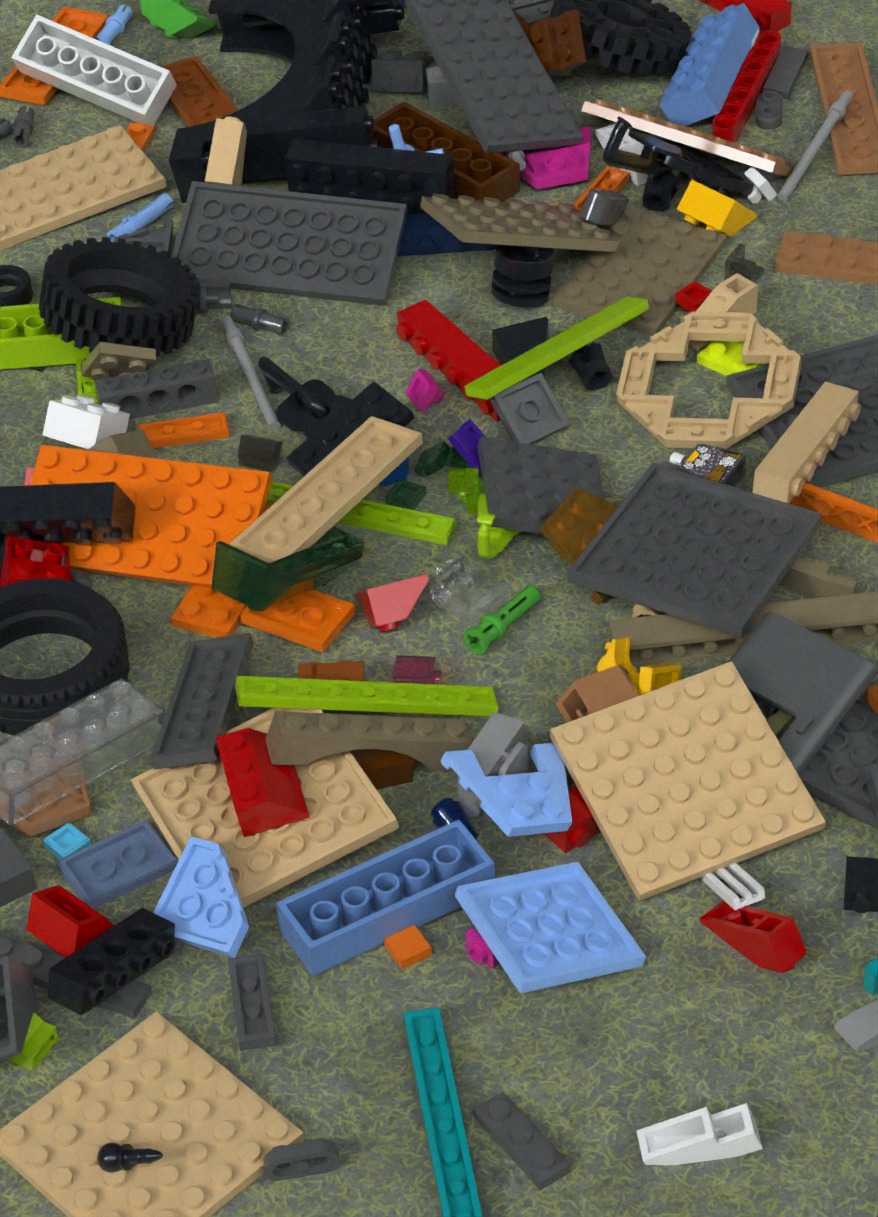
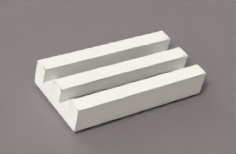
M737 863L721 868L713 873L705 874L702 877L703 882L734 910L765 898L764 887ZM719 879L724 880L729 885V888Z

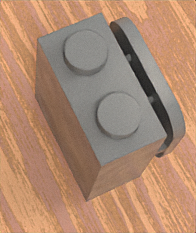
M493 712L467 750L472 749L485 776L529 773V746L525 743L524 722ZM457 774L459 810L464 811L471 817L490 820L489 815L480 807L482 801L473 791H466L459 784L460 777Z

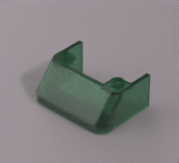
M332 527L311 547L271 563L219 541L216 542L211 589L247 605L253 611H264L271 606L333 581L362 558L364 541L336 527Z

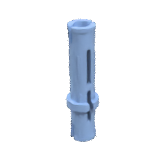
M120 5L114 15L107 18L105 27L96 38L110 45L117 35L123 33L125 24L133 16L130 7L127 6L125 11L122 12L125 5Z
M163 193L130 217L128 215L122 219L121 224L107 232V237H110L111 242H114L115 237L127 233L131 234L146 227L174 208L173 199L168 194Z

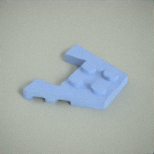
M554 743L534 744L529 754L538 772L498 776L484 775L472 749L444 752L441 759L442 765L447 770L452 768L459 775V784L466 791H473L482 801L480 807L508 837L568 831L572 824L565 766Z

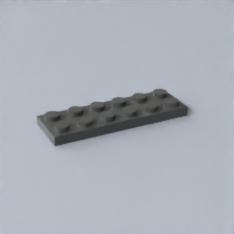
M250 633L189 643L150 758L154 770L162 768L173 769L196 763L207 764L218 760L220 753L215 737L226 734L237 699L235 689L236 676H244L254 644Z

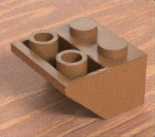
M617 665L575 680L555 704L566 723L640 696L624 668Z

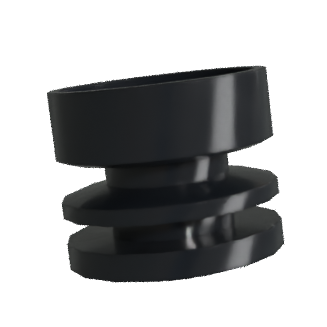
M496 245L494 261L496 269L493 271L491 293L494 298L503 303L519 307H534L544 304L549 300L550 274L553 271L555 250L543 247Z

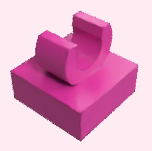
M417 369L405 392L418 410H427L431 402L439 403L445 395L444 391L438 390L439 384L430 373L422 369Z

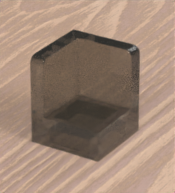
M739 243L725 260L724 281L738 273L756 283L764 273V268L756 266V262L746 260L745 245Z

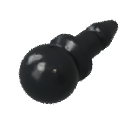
M111 1142L100 1148L97 1162L102 1170L113 1173L121 1169L124 1171L131 1170L134 1164H151L160 1160L163 1154L151 1148L134 1149L131 1144L120 1145Z

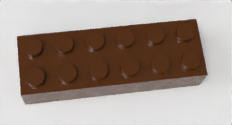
M406 102L400 103L374 119L375 130L373 134L374 138L379 139L381 148L394 149L388 128L391 125L397 124L400 127L404 144L412 146L415 151L426 152L443 148L444 154L453 155L456 199H458V196L464 195L483 201L485 197H491L503 202L520 191L519 163L499 152L485 153L480 142Z

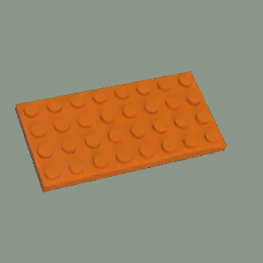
M41 445L30 485L116 482L136 505L132 540H124L120 544H107L103 541L92 542L90 545H78L73 542L62 543L64 546H69L70 567L90 573L244 593L251 561L231 554L230 543L264 513L273 476L270 472Z

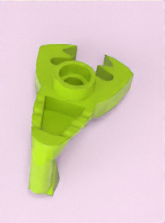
M485 494L479 495L477 522L480 527L477 533V553L483 559H492L499 552H502L504 547L508 546L514 535L523 531L491 527L496 515L488 513Z

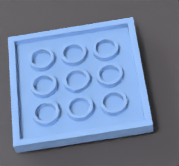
M579 862L457 886L455 898L520 994L638 968L644 964L646 955Z

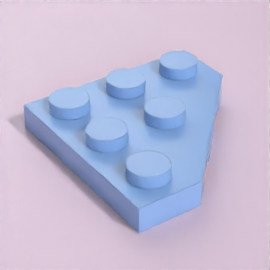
M191 836L153 913L175 923V941L235 958L249 929V924L225 850L218 843Z

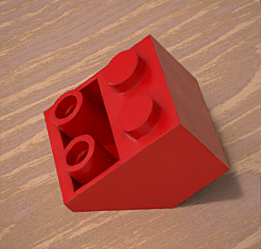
M7 536L0 587L30 579L51 578L71 581L69 546Z
M60 885L32 893L26 930L40 939L41 942L60 953L64 958L114 926L105 916Z

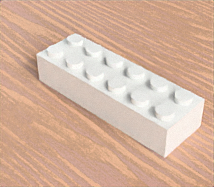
M37 14L11 57L18 70L23 74L135 122L148 125L156 123L177 86L169 70Z

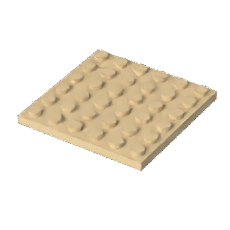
M732 661L550 729L551 740L638 901L825 828L826 821Z
M272 708L226 731V734L245 728L268 733L275 711L323 712L321 709ZM350 751L319 758L306 765H295L310 818L247 837L243 836L235 812L220 754L218 760L207 764H189L173 769L162 768L154 770L152 768L130 779L133 789L178 861L191 836L218 843L225 850L243 908L399 828L396 817Z
M156 1011L1 1128L0 1156L67 1217H210L265 1173L263 1158L271 1149L279 1145L288 1146L302 1143L304 1141V1132ZM111 1142L120 1145L131 1144L134 1149L151 1148L163 1154L160 1160L151 1164H134L131 1170L124 1171L121 1169L113 1173L102 1170L97 1162L100 1148Z

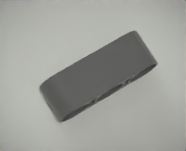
M590 189L579 215L595 224L615 225L622 217L629 198L609 189Z

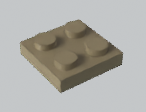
M99 342L81 365V376L99 380L131 374L137 371H147L156 360V349Z

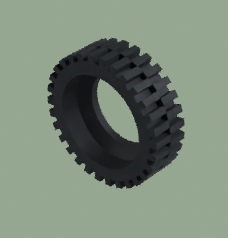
M102 237L101 242H97L95 238H87L86 244L81 240H76L73 242V246L66 243L62 245V250L55 249L53 255H49L47 262H45L39 301L40 317L44 318L46 327H51L53 334H62L61 340L67 343L74 340V347L82 349L84 346H87L90 353L99 342L156 349V357H160V351L166 355L172 353L173 348L176 350L180 349L182 344H186L189 341V337L192 336L200 284L199 281H196V274L194 272L190 273L191 268L187 264L181 265L182 260L177 257L170 259V253L165 250L160 253L156 252L157 247L149 245L147 248L141 247L142 242L134 241L133 245L126 244V239L118 238L117 242H111V239L108 237ZM97 292L123 293L139 298L151 306H119L88 296V294Z

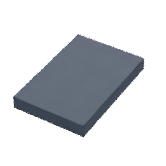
M146 819L56 861V866L77 897L95 909L174 871L178 860Z

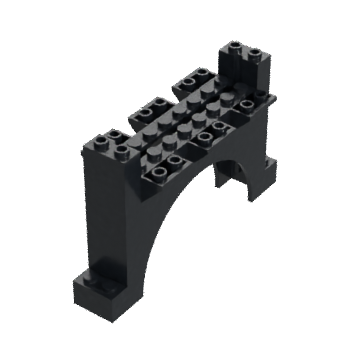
M398 0L210 1L209 14L218 15L223 32L220 52L267 54L283 59L291 64L284 77L269 92L250 105L225 116L240 119L241 122H244L247 130L242 182L287 177L285 156L294 139L380 147L379 139L374 138L373 134L375 130L373 116H368L365 105L369 103V92L367 88H363V84H369L372 74V60L377 58L376 45L372 44L370 40L372 34L399 31L401 20H404V8L402 4L398 3ZM216 120L191 127L179 128L176 131L169 163L182 203L187 201L192 181L205 182Z

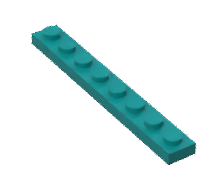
M436 1007L403 1012L442 1217H483L440 1009Z

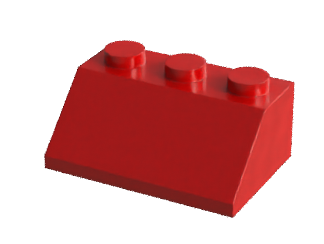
M251 728L215 737L235 812L244 837L310 818L295 765L271 764L265 742L267 733Z

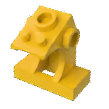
M629 637L612 639V642L608 641L604 647L607 653L602 656L597 664L598 672L617 665L622 666L624 670L629 672L628 676L640 695L681 680L682 664L669 662L640 666V672H638L630 661L631 638Z

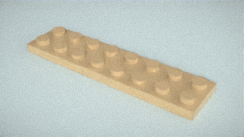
M371 416L230 543V553L283 573L423 443L422 433Z

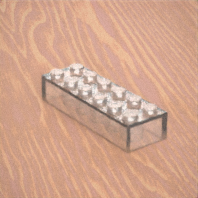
M120 678L1 742L0 818L12 826L84 784L93 781L152 748L157 741L166 710L127 681Z

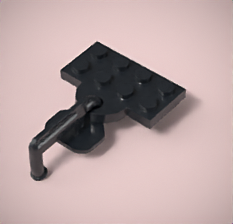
M617 117L618 121L603 152V161L607 165L651 176L661 175L675 168L687 173V176L695 180H704V186L715 191H719L722 188L723 191L735 196L739 192L750 195L754 184L688 145L630 130L628 135L644 145L641 155L618 150L628 127L631 128L632 125L624 118Z
M264 356L259 358L258 365L270 387V393L277 394L284 389L290 394L277 408L276 415L279 421L291 431H303L307 439L286 457L289 465L303 476L309 473L371 416L403 427L415 418L413 412L375 381L351 400L345 396L335 395L334 391L321 380L313 379L301 385L269 358Z

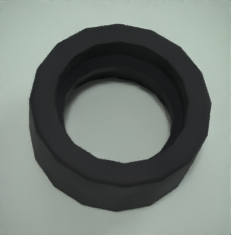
M0 265V287H17L12 291L0 292V307L28 305L32 301L33 296L31 279L28 272L18 266Z

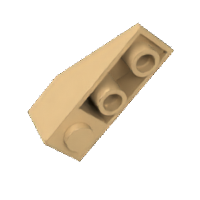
M736 273L718 284L696 312H740L754 315L757 313L758 285ZM690 340L689 346L698 351L712 341Z

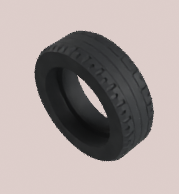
M51 578L24 580L0 587V649L18 639L48 633L72 636L92 647L83 660L57 675L40 679H15L0 675V732L30 737L66 732L95 719L120 695L129 673L126 637L120 614L104 596L82 584Z

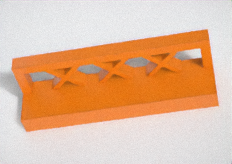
M806 482L798 497L794 496L789 503L822 513V522L878 543V509Z

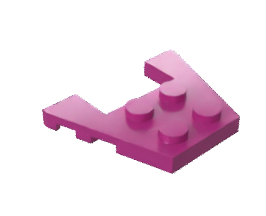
M591 127L578 128L583 136L580 145L561 146L524 153L523 159L526 163V168L520 171V178L535 189H550L553 186L576 184L579 181L589 180ZM499 152L507 157L506 152Z

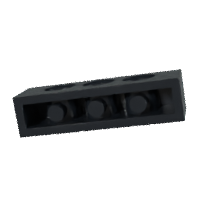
M142 907L49 969L48 999L82 1016L118 990L123 989L131 981L145 974L150 968L168 958L175 948V923Z

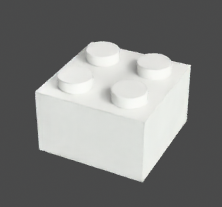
M77 395L76 398L62 396L61 400L49 401L42 435L89 449L110 435L126 433L130 414L119 411L120 406L107 402H103L102 405L94 403V398L90 396Z

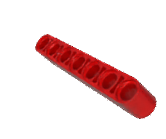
M766 30L759 33L740 68L720 113L716 114L713 119V136L737 143L756 106V98L759 94L763 93V87L781 51V35L777 31Z

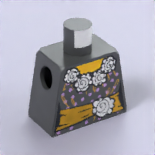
M697 444L688 456L674 452L669 459L668 467L736 487L745 476L746 454L706 444Z

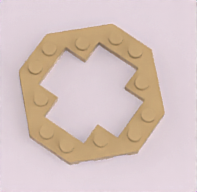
M693 311L684 316L683 322L674 328L668 326L651 336V342L641 348L635 346L626 351L616 392L618 403L666 448H695L697 444H706L727 449L794 407L801 370V356L794 350L790 351L783 345V341L769 328L764 329L758 323V319L751 313ZM690 340L744 342L742 351L743 363L769 364L763 398L733 397L729 419L673 418L676 405L675 397L649 395L656 361H685Z

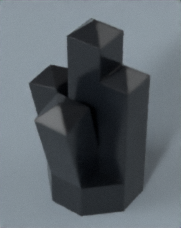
M671 170L657 176L648 175L643 193V206L648 210L664 212L670 207V202L678 191L674 186L677 177Z
M594 342L589 346L586 344L574 351L569 360L588 390L593 391L608 386L613 378L610 368L606 363L601 344Z

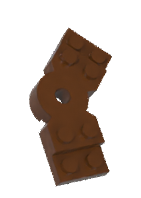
M511 8L549 77H556L586 62L578 10H569L555 18H544L530 25Z

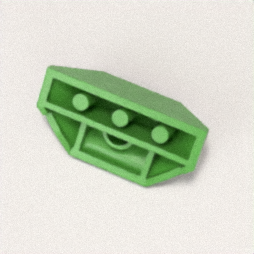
M140 0L142 14L151 20L150 24L156 28L164 29L166 36L176 40L179 37L191 39L214 29L216 25L215 20L185 0Z

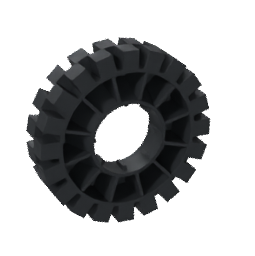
M554 0L549 18H555L569 10H578L586 60L595 57L597 58L596 64L606 68L610 64H614L617 71L630 74L631 68L637 75L650 76V73L655 76H665L666 72L669 74L676 72L691 39V31H689L690 27L687 22H682V17L676 12H668L669 8L661 3L651 4L652 0Z

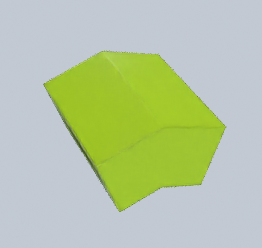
M33 1012L22 1052L9 1058V1060L33 1071L57 1042L56 1026L43 1021Z

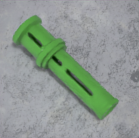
M531 584L527 585L496 613L486 614L481 618L478 626L465 631L463 639L469 650L482 655L488 650L489 644L494 640L503 638L506 628L541 600L542 596L538 588Z

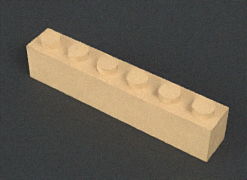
M825 381L755 469L752 493L788 504L794 496L798 497L804 483L812 479L817 466L823 465L827 453L835 449L841 435L845 436L849 424L857 420L861 405L857 403L859 391Z

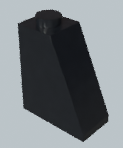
M547 317L492 330L493 353L501 366L549 340ZM546 367L526 379L542 373L545 378Z

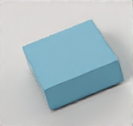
M68 822L43 839V845L60 860L90 846L91 839Z

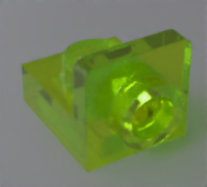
M478 468L449 469V494H460V502L466 503L467 514H478L480 495Z

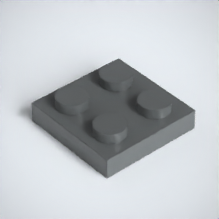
M542 373L517 383L490 398L513 442L533 444L570 425Z

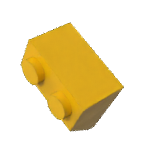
M691 180L677 207L678 211L685 214V221L697 227L701 222L707 225L706 230H714L717 233H724L730 237L758 216L757 213L739 202L694 180Z

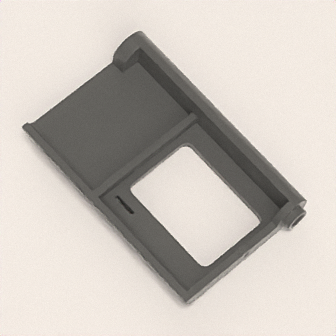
M774 612L765 614L728 661L733 662L751 694L796 718L780 738L779 743L799 776L877 675L876 668L866 658Z

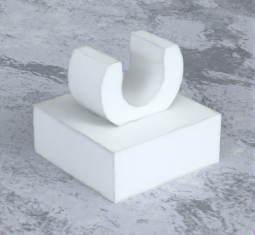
M753 166L744 173L748 180L754 184L751 194L747 197L752 204L758 203L762 195L768 201L773 200L777 196L769 182Z

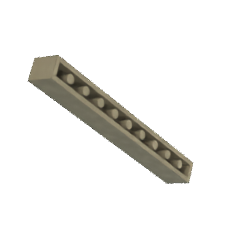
M878 591L766 603L742 638L670 614L609 620V642H612V639L631 638L629 655L631 664L635 667L729 657L734 655L768 612L777 613L817 634L821 633L843 644L878 640Z

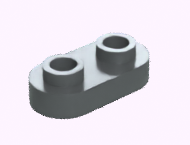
M768 90L757 96L755 123L758 127L771 130L778 128L782 124L783 98L775 91Z
M323 1138L288 1146L279 1145L271 1149L263 1158L265 1175L269 1180L275 1182L332 1172L340 1163L337 1145Z

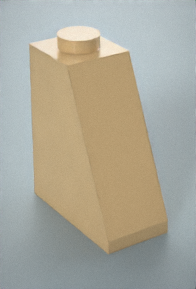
M235 117L216 118L205 177L206 183L242 185L247 130L244 122H241L240 119Z

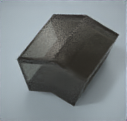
M242 434L238 449L239 466L274 474L281 463L282 441L251 434Z

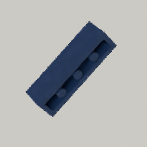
M428 213L407 214L397 256L496 249V244L462 242Z

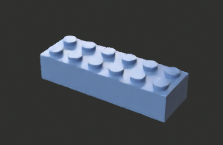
M745 3L738 6L730 5L722 12L715 15L708 14L699 21L700 24L692 35L693 38L686 48V52L679 62V66L672 76V80L659 104L670 122L687 126L720 113L752 45L751 41L757 29L760 28Z
M456 820L276 902L279 931L313 977L383 944L384 938L413 925L418 928L462 907L455 898L457 886L494 879L495 863L462 822Z

